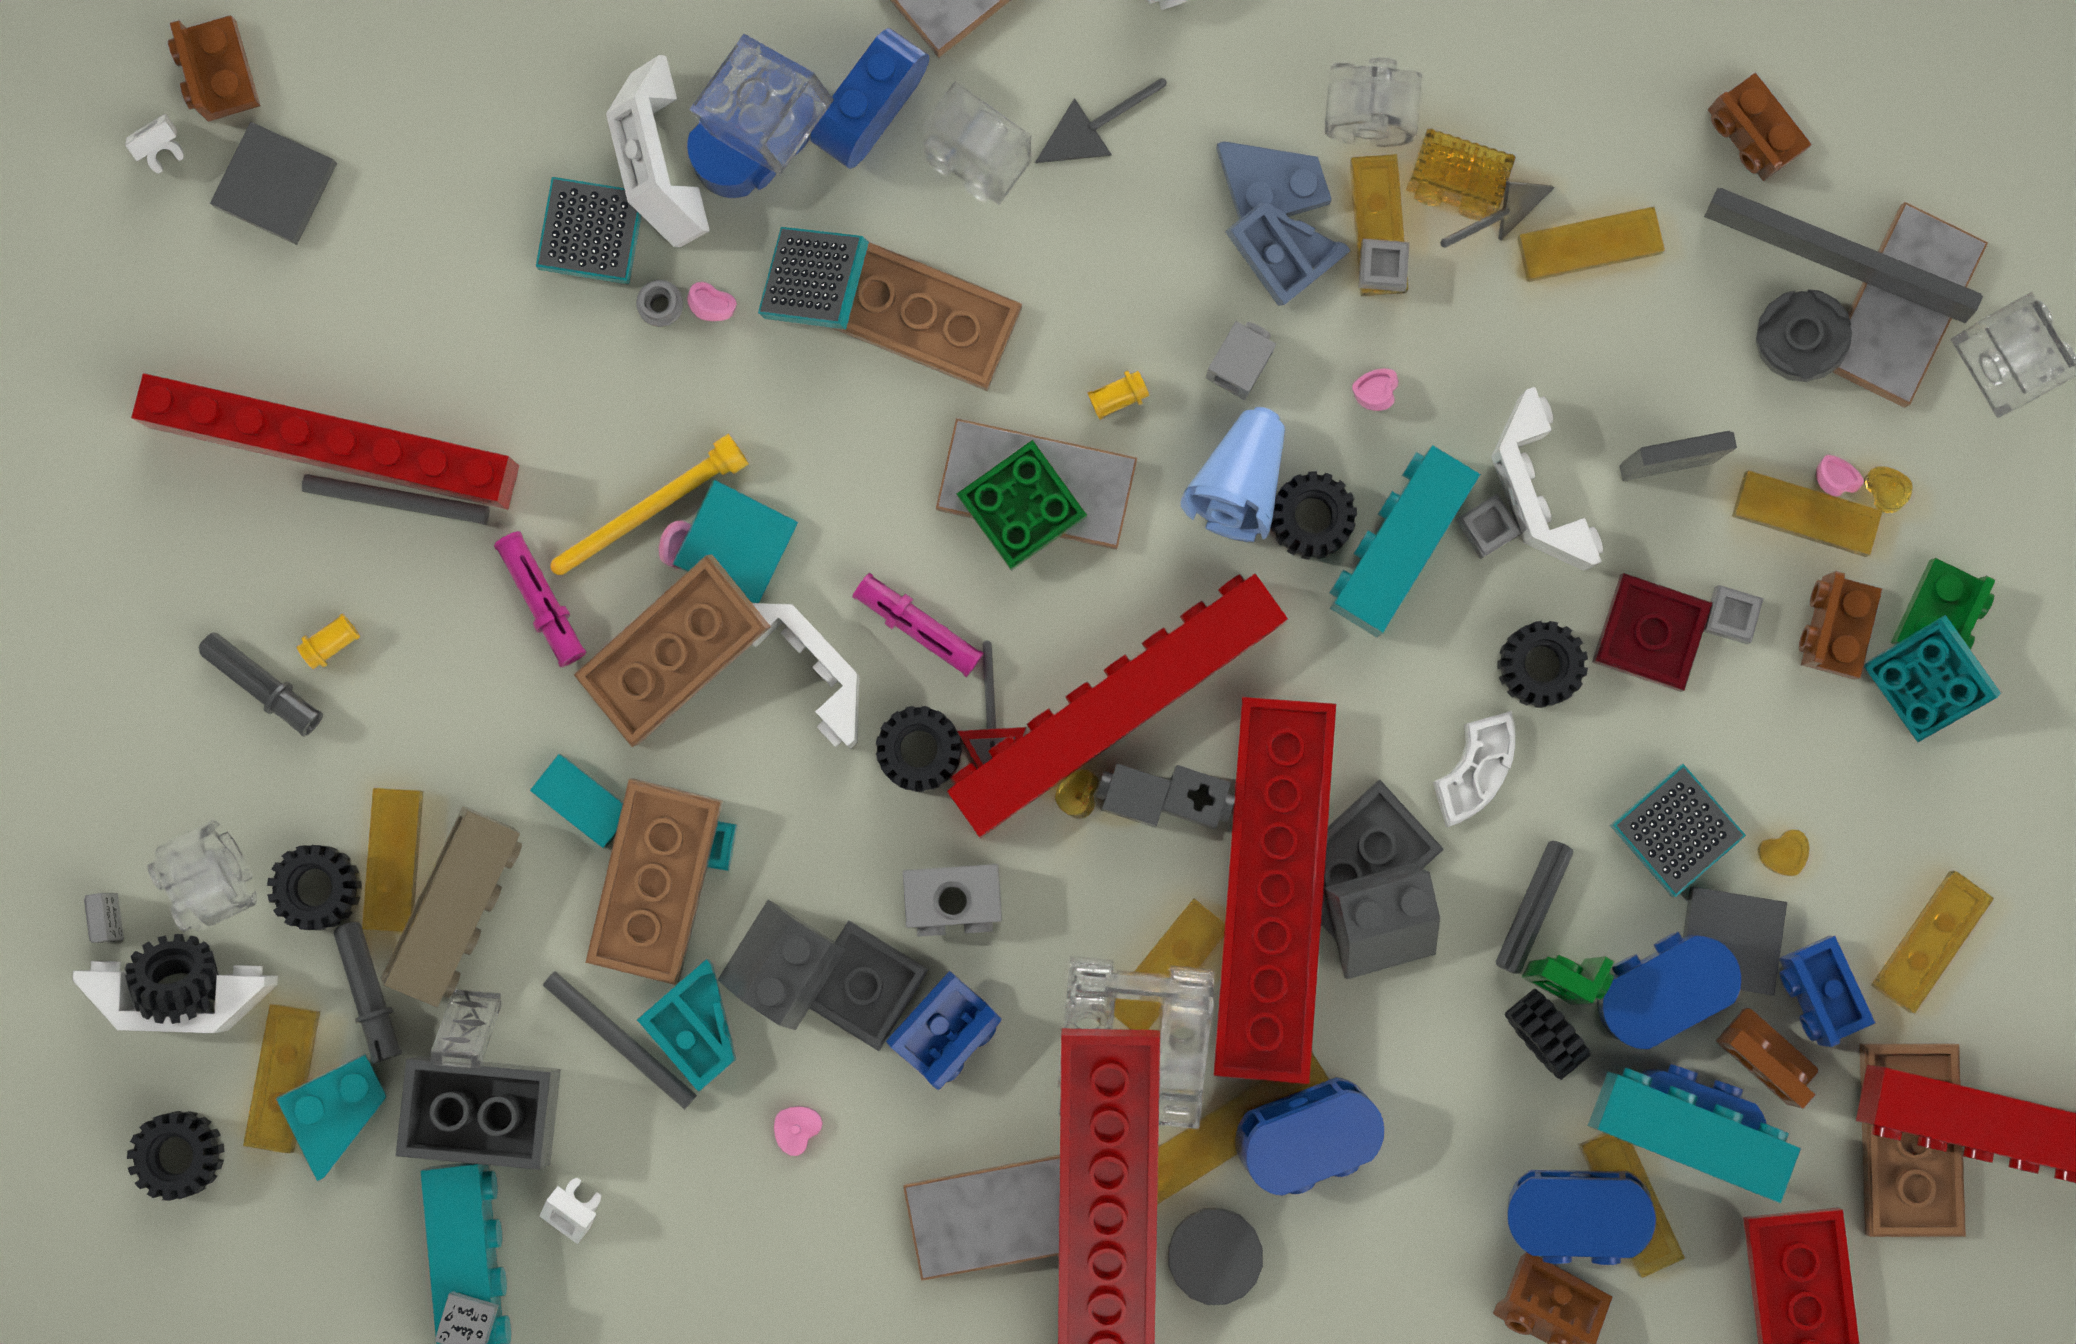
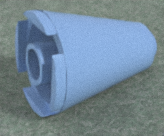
M1255 407L1254 410L1242 412L1184 491L1181 498V508L1189 518L1194 520L1196 513L1208 520L1205 527L1207 530L1229 539L1254 542L1257 534H1261L1262 539L1267 538L1272 526L1285 435V426L1280 421L1277 413L1264 407Z

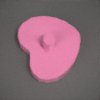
M706 282L693 284L687 297L691 311L698 318L706 321L729 319L733 316L737 305L732 295L718 291Z
M1392 369L1373 370L1359 377L1353 383L1354 397L1366 409L1373 411L1386 410L1394 404L1393 391L1398 387L1399 381L1396 372Z
M1826 455L1816 468V478L1820 487L1831 496H1841L1844 491L1857 492L1864 483L1861 474L1851 464L1833 455Z
M675 521L664 530L659 544V557L664 564L680 569L672 565L691 524L685 521Z
M804 1106L789 1107L780 1111L774 1123V1133L778 1146L790 1156L802 1154L807 1148L809 1138L817 1135L822 1129V1118L815 1110Z

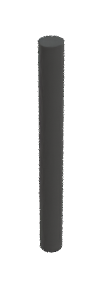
M305 474L302 480V492L485 525L489 518V506Z
M555 971L547 978L543 986L678 1105L685 1110L692 1103L697 1095L562 976Z

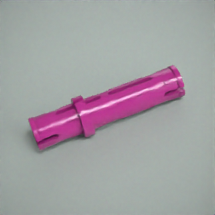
M520 531L513 532L499 539L494 547L499 552L535 618L533 626L536 632L543 633L560 667L568 666L580 660L587 652L582 647L568 621L570 613L566 606L559 605L541 569L526 545Z
M870 572L863 578L852 595L855 600H859L886 619L884 624L890 629L896 626L923 645L927 650L933 652L960 671L966 678L984 654L981 650H977L947 627L913 605V598L909 595L904 594L903 597L873 577V574Z

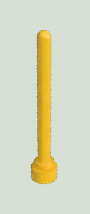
M726 434L713 443L715 448L708 452L710 457L554 558L550 564L551 571L556 575H564L718 473H721L723 476L730 471L733 474L737 473L749 465L747 459L730 434Z

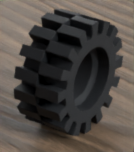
M1317 471L1308 472L1307 475L1303 476L1301 474L1296 475L1291 481L1286 482L1276 495L1271 530L1272 532L1275 531L1278 544L1280 546L1283 544L1287 547L1288 550L1286 552L1291 555L1296 553L1302 555L1301 559L1308 560L1311 557H1317V559L1325 558L1328 554L1338 551L1354 531L1356 525L1354 521L1357 516V507L1353 506L1355 499L1352 492L1347 493L1344 489L1346 484L1341 480L1339 482L1332 479L1333 475L1328 473L1317 475ZM1306 499H1319L1328 506L1331 513V521L1324 531L1309 533L1298 525L1295 511L1298 504Z
M1536 621L1525 625L1507 638L1508 641L1502 645L1499 652L1502 655L1501 659L1497 661V669H1501L1502 676L1499 679L1502 685H1507L1509 688L1507 693L1512 698L1516 696L1520 699L1519 703L1526 706L1531 704L1535 705L1536 708H1543L1569 699L1575 691L1581 688L1583 685L1581 680L1587 676L1588 668L1584 667V661L1588 660L1587 651L1582 652L1580 645L1583 642L1580 637L1574 638L1571 635L1572 629L1567 626L1559 627V622L1549 621L1542 623V621ZM1539 646L1547 647L1558 656L1560 668L1557 676L1552 681L1539 682L1531 678L1527 673L1525 659L1531 649Z
M927 706L905 707V710L896 711L892 714L891 718L884 722L880 728L881 732L876 740L877 761L884 774L900 788L916 792L934 790L944 782H947L959 766L962 753L959 734L951 720L938 710H933ZM914 731H925L931 734L937 743L935 759L924 767L910 766L901 756V743L903 739Z
M302 845L295 847V851L284 853L281 856L284 860L281 863L275 862L271 869L275 871L274 878H268L267 886H272V894H267L269 903H275L277 908L273 911L277 917H284L286 919L284 923L289 926L299 927L301 930H326L325 928L335 927L341 924L340 921L342 919H348L353 912L350 909L353 905H358L360 900L356 893L357 889H362V882L356 880L355 874L359 873L356 865L349 863L351 859L349 856L338 852L336 848L322 845ZM312 869H319L325 872L330 878L332 885L329 898L318 906L306 904L298 894L300 878L304 873Z
M174 934V940L169 942L166 935L157 937L159 944L153 946L148 941L142 945L144 954L135 951L131 955L132 963H127L125 967L127 974L125 978L136 1011H140L142 1017L147 1020L153 1016L155 1023L163 1024L165 1018L170 1017L171 1023L175 1024L181 1023L180 1015L187 1014L189 1020L197 1017L195 1009L198 1007L204 1012L211 1007L209 999L215 1000L217 975H219L214 955L210 951L209 945L205 941L200 944L198 937L192 935L185 942L183 934ZM188 974L177 982L159 984L162 979L170 975Z
M1537 989L1530 991L1505 1012V1017L1516 1030L1517 1035L1523 1039L1529 1050H1532L1536 1058L1556 1078L1562 1080L1591 1056L1589 1048L1575 1032V1028L1566 1021L1565 1016L1555 1008L1554 1004L1549 999L1547 1000L1544 994Z
M176 1111L153 1117V1120L142 1124L139 1127L142 1131L134 1134L130 1141L135 1144L134 1149L127 1150V1159H133L134 1166L128 1167L129 1174H137L139 1177L135 1185L139 1189H149L146 1195L152 1198L161 1196L163 1201H172L197 1194L205 1190L206 1185L213 1183L217 1178V1175L214 1174L215 1171L222 1169L224 1160L218 1159L219 1153L225 1151L224 1144L218 1145L216 1138L221 1136L218 1129L211 1130L208 1127L211 1123L206 1117L198 1118L196 1117L198 1113L191 1111L184 1113ZM170 1137L184 1139L189 1143L193 1152L191 1165L181 1174L168 1172L162 1166L159 1159L160 1148Z

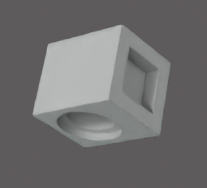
M1235 321L1210 364L1205 378L1239 398L1246 400L1271 357L1276 343L1269 340L1271 335L1264 328L1252 322H1247L1244 326Z

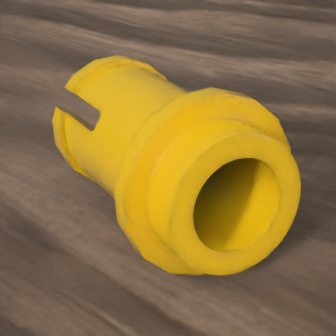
M1127 370L1124 372L1125 377L1095 391L1087 392L1099 420L1135 402L1140 406L1143 404L1142 399L1150 396L1139 371L1130 374Z
M342 613L337 619L310 638L304 635L301 638L303 642L296 648L312 669L319 665L324 668L328 665L327 659L355 639H359L360 635L349 619Z

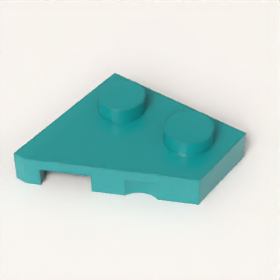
M709 959L703 961L637 1019L698 1092L737 1060L714 966Z
M365 1053L278 1096L276 1100L316 1180L319 1181L331 1170L386 1099L387 1095Z

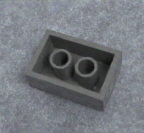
M416 1056L406 1059L395 1156L537 1170L543 1169L551 1164L561 1069Z

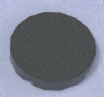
M1808 289V292L1799 291L1795 293V291L1783 293L1768 304L1759 318L1756 344L1760 358L1772 372L1787 380L1809 382L1825 378L1840 367L1849 353L1852 338L1851 321L1848 312L1839 301L1822 291Z
M1204 1208L1188 1215L1175 1228L1168 1247V1266L1176 1285L1189 1298L1206 1305H1227L1243 1298L1257 1283L1263 1267V1247L1255 1229L1240 1214L1226 1209Z

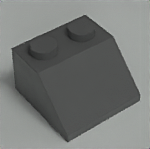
M1411 863L1324 887L1344 978L1351 979L1436 955L1440 915L1429 871Z
M767 900L719 976L718 981L742 1002L777 1025L796 1030L846 949L777 904Z

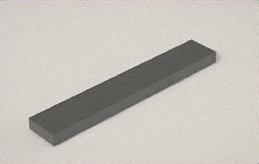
M1717 188L1704 215L1708 219L1963 323H1966L1975 314L1983 298L1979 292L1723 188Z

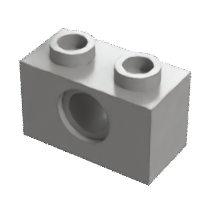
M998 864L903 870L906 928L917 927V937L946 935L945 925L964 924L965 933L993 932L992 922L1002 921ZM949 887L960 888L967 898L965 909L956 915L947 914L940 906V896Z

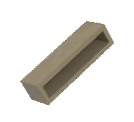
M462 806L380 977L384 986L437 1008L442 997L449 999L452 996L461 975L460 972L456 971L463 953L470 955L473 952L481 934V929L476 927L484 910L492 911L501 893L502 886L497 884L504 867L509 869L513 867L520 854L522 843L517 841L520 833L515 828Z

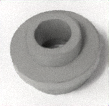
M655 280L641 288L637 296L636 306L638 313L646 323L656 327H664L674 323L680 317L683 310V298L678 288L672 283L665 280ZM664 297L668 299L669 304L664 311L657 312L653 310L652 305L657 298Z

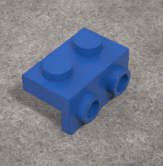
M1827 936L1780 957L1779 961L1784 969L1779 972L1781 982L1787 993L1792 998H1797L1804 1013L1799 1016L1802 1028L1812 1042L1817 1041L1819 1046L1834 1047L1840 1044L1839 1039L1875 1024L1836 936Z
M949 971L886 1042L896 1053L918 1070L935 1089L939 1090L946 1082H951L961 1073L964 1062L978 1047L985 1045L991 1040L996 1032V1027L1002 1019L989 1004Z

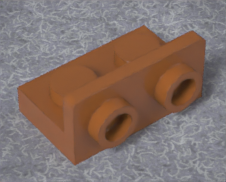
M231 15L188 28L180 20L170 23L174 38L168 40V46L175 64L178 67L182 66L186 81L180 83V88L190 110L195 109L209 122L261 106L237 21Z
M1756 72L1731 91L1721 94L1708 108L1712 124L1718 133L1725 138L1729 137L1740 151L1739 157L1746 169L1753 174L1757 173L1763 181L1812 145Z
M1838 571L1823 576L1822 580H1817L1810 597V607L1815 608L1811 625L1805 626L1799 641V652L1804 653L1801 666L1853 680L1860 679L1882 588L1845 579V573Z
M1751 1008L1742 1009L1716 1039L1715 1042L1786 1105L1804 1109L1816 1095L1807 1085L1818 1073V1068Z
M1526 1252L1519 1259L1505 1298L1496 1304L1493 1314L1504 1320L1505 1325L1512 1331L1523 1335H1532L1547 1344H1596L1613 1296L1551 1263L1543 1262L1542 1258L1532 1256Z

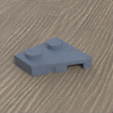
M1225 141L1217 143L1216 150L1239 220L1263 202H1267L1284 211L1287 217L1330 205L1332 199L1317 156Z
M1267 202L1258 204L1225 231L1278 306L1288 303L1351 251L1346 244L1328 239L1315 232L1316 228L1301 220L1295 221L1287 217L1284 211Z

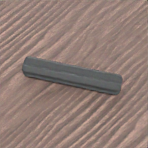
M1555 840L1547 844L1496 959V965L1501 969L1513 974H1519L1522 971L1572 858L1573 849L1568 845Z

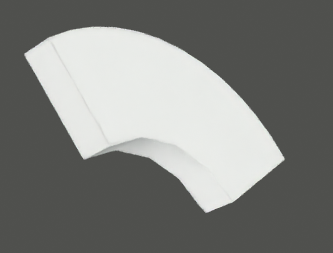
M1512 711L1464 725L1466 744L1461 760L1448 775L1433 782L1446 827L1461 823L1482 810L1495 797L1511 768L1515 751V725Z

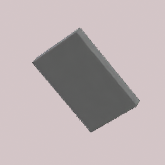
M1378 780L1328 826L1324 887L1411 863L1424 868L1444 849L1381 780ZM1323 888L1321 925L1336 941Z

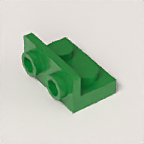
M1937 558L1929 560L1891 643L1894 645L1946 615L1971 650L1975 641V636L1971 635V632L1977 620L1984 618L1993 604L1995 596L1990 592L1995 579L1987 575L1976 578Z
M1557 955L1556 959L1547 956L1546 959L1529 961L1521 978L1570 1005L1593 1004L1595 998L1601 1000L1606 995L1613 982L1614 975L1609 971L1614 961L1606 956L1586 958L1580 966L1561 955Z

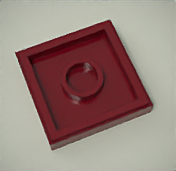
M1625 573L1621 574L1592 663L1679 692L1685 691L1712 602Z

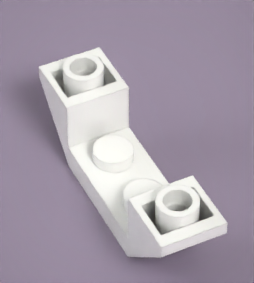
M658 55L630 73L607 111L606 116L628 203L673 247H682L710 230L699 187L671 186L653 114L677 100L667 57Z
M1532 387L1525 390L1517 399L1491 458L1513 517L1523 532L1520 534L1523 543L1584 571L1602 562L1599 554L1603 553V546L1597 530L1594 527L1589 528L1585 518L1552 530L1549 529L1547 523L1551 522V513L1548 504L1543 496L1537 497L1531 479L1535 478L1532 462L1526 452L1520 453L1518 448L1543 439L1551 431L1550 423H1553V414L1547 399L1544 396L1539 398L1536 388Z
M752 603L771 626L769 630L752 644L755 648L778 626L784 623L787 627L781 632L783 637L799 653L807 647L819 660L813 666L814 670L830 687L837 682L842 685L833 696L815 711L823 720L817 728L835 747L843 741L851 749L858 741L859 675L793 604Z
M91 961L90 970L73 971L74 983L117 1030L194 1033L228 1031L278 985V976L262 975L263 966L233 965V974L217 975L215 1012H213V1003L210 1002L211 1007L205 1012L199 1007L196 1008L197 1017L191 1020L188 1019L187 1014L180 1015L181 1023L172 1024L170 1017H166L164 1023L160 1024L155 1023L153 1016L147 1020L142 1017L140 1011H136L126 982V971H120L121 962Z

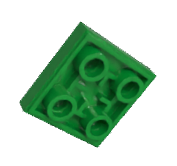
M1033 440L956 493L959 500L1011 571L1087 518L1083 508Z

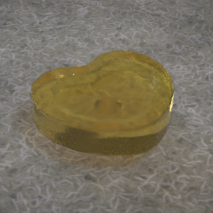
M1877 466L1872 468L1864 478V485L1873 494L1874 505L1881 512L1895 513L1901 510L1912 495V481L1902 472L1893 468Z
M1080 770L1068 776L1055 793L1058 807L1074 819L1088 817L1095 808L1094 793L1098 787V777L1089 770Z
M1787 830L1778 839L1767 838L1759 844V859L1765 867L1776 874L1795 876L1806 865L1810 850L1809 842L1805 834L1800 830Z

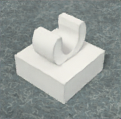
M166 113L126 137L125 146L135 160L138 161L147 155L149 167L158 174L163 171L162 164L156 158L158 151L168 149L178 161L183 159L182 147L173 140L177 137V128Z
M575 1178L568 1183L565 1191L557 1186L546 1200L539 1217L578 1244L588 1232L595 1219V1210L600 1203L601 1195L596 1192L589 1202L581 1203L574 1196L581 1180Z

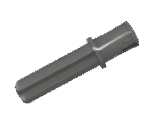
M210 633L200 643L198 647L200 655L264 704L263 710L267 714H276L303 737L309 735L318 726L323 718V713L293 692L292 684L289 682L282 684L218 633Z
M359 922L343 924L334 930V937L359 1017L355 1018V1022L362 1025L371 1055V1062L374 1064L391 1059L392 1056L397 1057L402 1054V1050L399 1048L389 1014L393 1013L392 1007H386L362 926Z

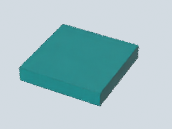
M713 480L672 565L688 572L702 558L712 554L751 603H759L798 522Z

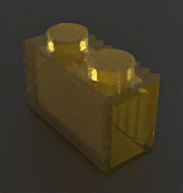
M1427 129L1421 140L1406 191L1415 193L1414 199L1422 204L1437 207L1441 205V202L1459 207L1458 213L1460 215L1479 221L1499 210L1506 188V181L1509 180L1516 156L1506 154L1504 151H1497L1495 148H1488L1486 145L1471 143L1469 140H1462L1460 137H1453L1441 131Z

